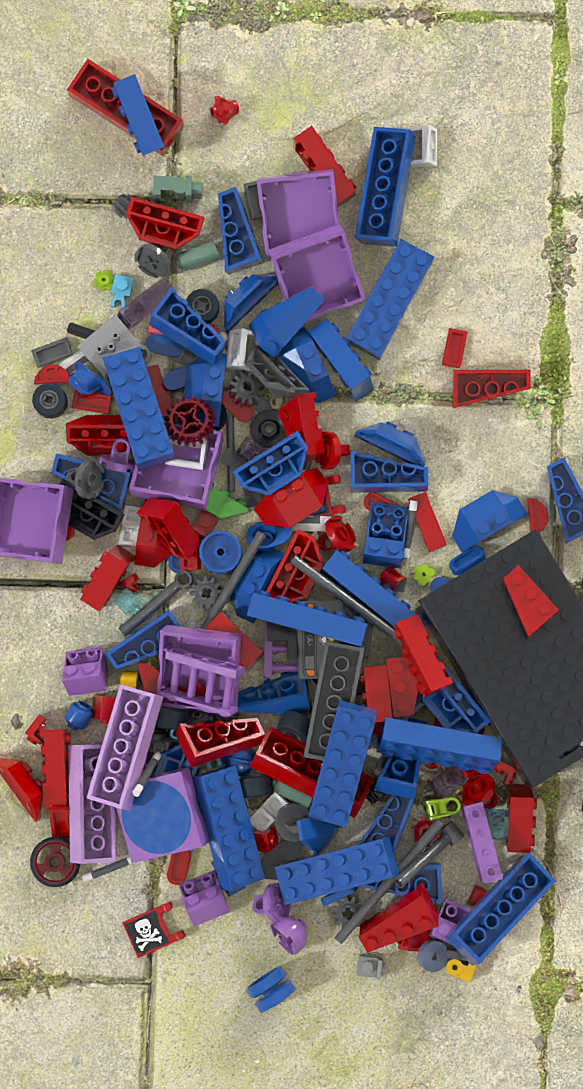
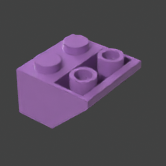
M103 647L66 652L62 682L69 696L106 691L108 675Z
M215 870L179 884L186 911L193 926L230 912Z
M445 898L438 912V927L431 929L429 936L453 946L445 936L470 911V908Z

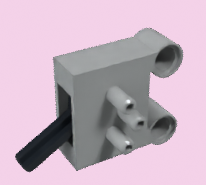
M116 315L111 317L96 331L74 323L68 325L67 333L85 339L77 347L102 375L111 389L103 357L140 346L141 351H145L148 354L144 359L145 365L151 361L150 350L140 344Z

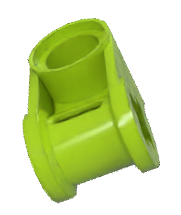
M456 797L423 801L427 812L426 820L428 821L457 814L461 808V804ZM450 800L457 802V809L454 811H450L446 807L447 802Z

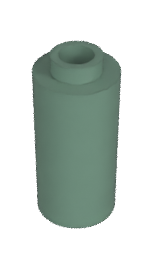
M214 241L178 253V258L175 259L178 268H183L184 271L220 258Z
M276 779L272 783L274 787L273 792L306 808L309 807L313 799L312 797Z

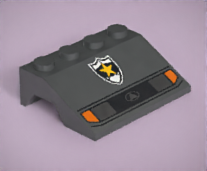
M301 601L308 603V608L314 609L315 606L326 608V613L333 614L334 611L345 613V618L352 619L353 616L359 617L357 612L342 601ZM297 629L298 679H319L326 640L345 644L350 643Z

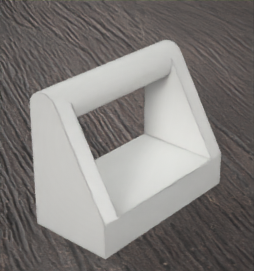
M430 125L404 128L410 129L413 134H422V159L411 161V167L437 166V129Z
M243 328L229 331L226 368L252 372L244 363L247 338L255 339L252 331Z
M168 435L169 440H170V443H171V446H172V449H173V445H174V444H175V445H178V444H177V440L172 441V440H171V435ZM203 438V444L197 441L196 446L193 447L201 449L200 462L175 458L165 462V464L203 470L209 441Z

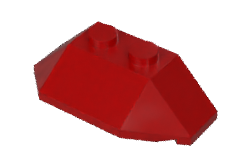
M131 197L126 216L140 241L173 250L179 249L198 237L205 219L204 216Z
M85 415L66 423L67 443L72 444L87 456L111 455L113 444L118 438H126L128 440L120 415ZM119 442L116 448L118 451L124 452L127 450V445L124 442Z
M318 468L304 471L295 480L271 495H266L254 508V511L265 526L292 528L323 507L328 482Z
M142 516L136 541L135 565L155 568L172 553L161 542L160 538L162 536L155 529L151 530L148 527L150 523Z
M299 529L296 530L266 592L270 593L271 598L276 599L277 595L289 598V603L308 598L315 581L290 562L297 555L319 573L321 572L324 562L314 536Z
M0 758V775L34 822H37L41 818L43 805L42 782L38 777L36 779L31 774L33 770L27 762L23 763L20 760Z

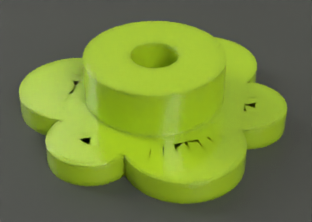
M103 270L102 273L97 272L93 284L100 291L105 289L111 290L114 276H111L109 270Z
M427 564L417 565L414 568L415 574L413 578L418 580L419 585L424 586L427 582L431 583L433 581L432 576H434L435 570Z

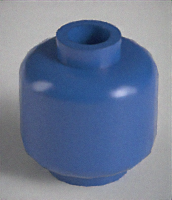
M80 700L71 703L64 717L68 723L67 726L73 730L85 729L93 717L92 707Z

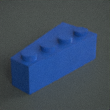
M134 74L114 82V87L111 89L115 99L119 98L121 102L119 109L122 116H126L129 124L126 126L130 136L133 134L137 142H134L137 153H142V156L164 148L136 75Z
M234 187L218 193L225 272L229 275L264 262L239 190Z
M171 287L152 312L149 325L214 365L224 351L226 341L209 324L207 325L201 319V316L192 310L188 302L176 293V290Z
M326 319L308 331L323 357L329 359L328 363L333 371L339 373L338 376L346 389L350 388L355 402L374 390L370 377L372 375L371 371L366 365L362 366L359 362L361 361L360 356L356 351L352 352L350 350V343L345 337L341 338L338 334L340 330L334 322L331 324Z
M350 450L351 493L428 491V467L406 462L401 463L393 461V459L379 458L374 455L361 454Z
M58 453L55 455L51 473L68 481L66 479L67 473L73 468H79L86 460ZM102 465L104 474H101L104 486L98 497L123 510L132 473L130 471H126V473L106 468V465Z
M562 458L547 466L565 542L568 543L583 535V491L565 458Z
M168 609L107 650L105 654L115 669L159 654L160 630L166 625L180 626V624Z
M414 718L407 719V721L427 725V721H422ZM395 755L389 757L377 780L374 791L412 799L417 788L420 760H404L400 756Z
M415 791L412 799L391 795L358 845L390 837L395 856L418 792Z
M428 863L403 888H399L394 883L386 893L404 896L408 892L411 893L417 889V886L423 883L432 902L443 904L441 864ZM384 880L365 884L363 888L376 890Z

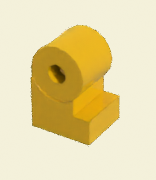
M122 670L120 684L137 689L138 672Z
M449 959L447 961L446 969L450 975L471 982L476 965H471L469 962L464 964L461 960Z

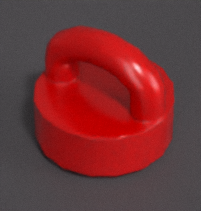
M134 573L121 581L120 584L123 589L128 587L132 592H138L139 586L136 581L140 578L137 573Z

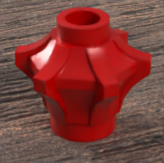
M220 96L214 97L215 103L210 107V114L212 118L217 119L218 123L223 122L226 125L233 116L239 114L238 102L235 99L230 100Z
M423 816L421 821L415 826L411 825L415 836L413 841L416 843L423 836L422 830L425 828L429 829L434 822L425 820ZM437 834V835L431 840V842H432L435 838H440V835Z

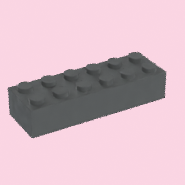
M326 640L304 757L324 760L339 700L354 704L365 647Z

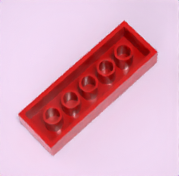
M87 59L67 88L68 95L130 135L126 126L129 124L126 116H122L119 109L121 102L119 98L115 99L111 89L114 87L113 83L121 79ZM144 95L164 148L155 152L164 156L183 128V119Z
M270 726L250 767L313 798L323 761L304 757L305 743ZM361 772L350 817L354 819L362 807L374 780L373 777Z

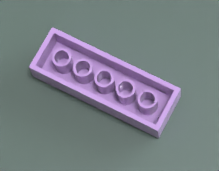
M120 684L87 799L119 809L131 810L134 800L132 791L140 779L164 697Z
M102 744L68 745L70 863L116 862L115 807L87 799Z

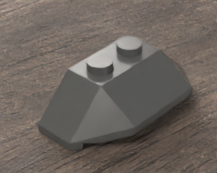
M259 345L253 346L245 365L260 380V383L267 387L272 396L276 398H291L307 394L310 391L277 355L273 358Z

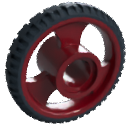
M49 837L39 842L33 849L30 867L33 875L40 883L49 887H61L70 883L78 874L80 864L67 865L65 856L60 852L62 846H66L70 850V841L68 839ZM49 844L52 853L45 858V863H37L40 851ZM52 857L60 859L59 867L51 865ZM48 870L50 872L61 870L65 878L50 880L45 878L44 874Z

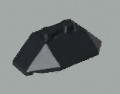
M62 478L59 485H65L74 489L68 525L93 540L116 532L125 514L99 497H92L90 499L80 497L75 487Z

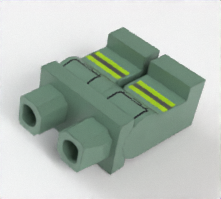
M154 176V203H162V198L176 199L180 202L186 200V203H192V199H202L203 182L192 181V176H186V179L183 177Z

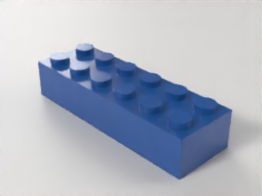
M373 128L355 238L360 243L397 247L416 138L410 129Z
M400 239L347 337L350 345L378 360L381 359L432 265L433 255Z
M140 346L103 357L137 469L141 470L175 459Z
M336 551L323 566L321 572L393 628L397 622L416 614L419 615L424 627H426V619L422 614L412 612L410 610L411 606L407 602L396 599V594L388 587L384 589L380 586L381 582L373 575L369 577L365 573L366 569L360 564L356 563L354 565L350 561L351 557L344 551Z
M258 590L257 594H252L247 616L361 647L367 628V623H364L365 619L353 616L352 619L345 618V613L334 611L333 614L326 613V608L315 606L314 609L308 608V603L297 600L295 604L289 603V598L277 595L276 599L271 598L270 593Z
M339 700L311 804L309 818L347 827L378 710Z
M386 717L379 730L376 752L387 757L395 755L400 756L404 760L417 759L426 764L434 762L439 763L443 767L456 766L465 771L473 769L478 770L482 774H489L493 772L500 761L502 738Z
M224 766L193 776L196 796L210 839L209 845L221 890L232 891L265 879L236 766Z
M390 837L275 867L284 905L399 875Z
M530 853L521 855L502 875L503 879L498 880L445 936L471 965L480 964L556 882Z

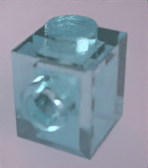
M128 588L113 601L127 616L130 614L133 616L141 608L139 605L142 603Z
M488 809L487 821L492 839L508 840V810Z

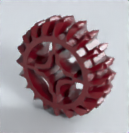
M184 396L185 401L181 402V399L178 398L177 405L171 403L172 409L166 410L168 415L164 416L166 421L164 424L166 429H168V435H171L172 441L177 440L178 445L184 442L185 447L192 443L193 447H195L197 441L203 444V438L206 440L210 439L207 433H214L212 427H216V422H214L216 415L212 414L214 412L213 408L209 407L207 401L203 403L201 397L196 401L195 396H192L191 400ZM199 411L206 417L204 424L201 423V420L197 419ZM176 419L183 424L181 432L175 427ZM190 419H193V421H194L193 423H191V422H190V424L187 423V420L190 421ZM198 430L197 432L190 434L191 431Z

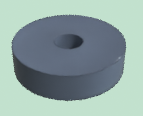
M437 940L424 942L418 951L420 966L429 972H438L443 969L448 961V958L445 957L447 947Z

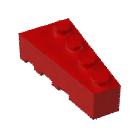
M312 125L293 138V148L310 172L334 169L338 208L356 196V185L351 179L348 180L345 170L336 162L333 153L326 147Z
M416 614L397 622L394 625L393 633L396 640H400L403 646L401 647L403 656L408 658L411 664L409 665L411 674L416 676L419 682L417 683L419 692L427 698L447 689L453 681L451 677L446 678V668L443 662L437 661V650L434 644L428 643L429 635L419 615Z
M258 718L236 719L232 722H223L222 720L206 724L204 722H196L193 725L183 723L179 724L175 735L192 768L259 746L263 741L265 732Z
M67 729L40 730V737H44V742L41 745V754L45 760L42 761V776L45 777V781L42 783L44 808L52 806L69 807L68 745H71V733H67Z
M423 883L418 885L417 889L411 893L405 894L398 902L390 904L383 912H378L360 924L359 939L367 953L438 927L439 913Z

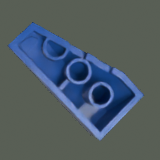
M310 286L292 295L291 298L283 302L280 301L275 306L261 311L249 324L258 345L274 358L324 302L325 298Z
M283 672L279 678L272 681L267 679L264 681V684L258 687L251 686L238 692V712L283 714L285 711H295L298 713L311 711L307 679H298V672Z
M309 817L297 820L299 841L305 846H309V850L313 851L314 855L324 852L339 832L338 828L341 827Z

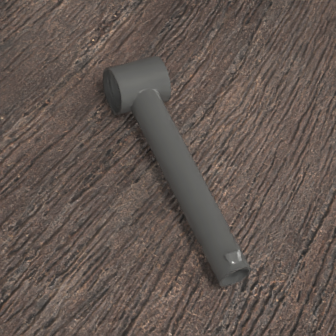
M184 570L179 571L172 583L125 623H121L118 628L125 637L131 635V632L182 588H189L194 581L192 574ZM183 574H187L189 577V582L186 585H182L179 582V578Z
M453 821L447 823L439 831L441 833L440 838L433 842L394 879L395 884L399 888H403L446 846L450 844L452 847L465 836Z

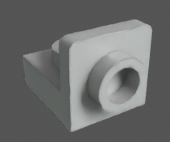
M359 955L356 975L380 979L381 975L385 974L386 963H382V958Z

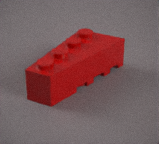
M531 369L452 370V408L531 389Z

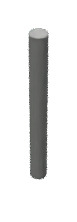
M227 416V449L230 448L235 452L234 416ZM227 465L228 492H235V476L232 473L234 470Z

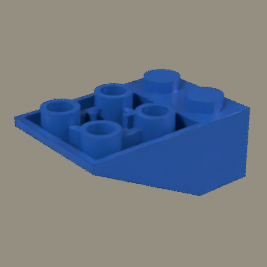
M371 502L362 563L401 568L409 507Z

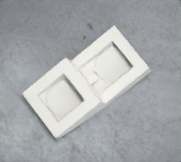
M125 505L119 546L136 549L141 519L137 514V511L140 509L139 507Z
M274 792L250 818L251 824L256 829L265 831L274 822L279 809L290 802L282 795Z

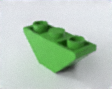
M213 483L207 512L220 520L248 513L249 509L246 508L247 504L240 499L233 500L230 498L231 494L222 488L220 491L215 489V484Z

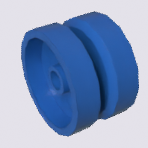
M214 531L208 534L202 540L199 548L200 559L203 565L215 574H228L234 571L242 559V548L238 539L226 531ZM219 549H223L224 554L222 556H219L217 554V551H219Z
M281 966L267 972L245 989L250 998H257L262 995L255 1003L260 1013L275 1007L296 990L291 980L280 983L286 976Z

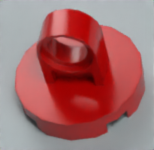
M322 432L325 453L318 457L315 462L320 463V468L323 470H332L339 464L341 456L350 455V445H341L338 436L334 432Z
M333 516L326 521V533L319 539V547L323 551H333L337 548L347 553L356 547L354 545V542L357 541L355 533L349 523L344 524L341 521L342 517ZM327 537L331 541V546L329 548L325 544V540Z
M477 773L478 776L474 779L469 778L461 790L462 803L468 806L483 802L484 808H495L498 804V795L494 792L496 787L494 778L489 774Z

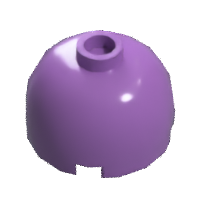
M291 916L281 917L283 919L280 922L272 923L270 930L274 937L277 935L280 939L278 943L289 954H294L295 956L306 945L307 932L305 929L307 926L301 919L297 920Z

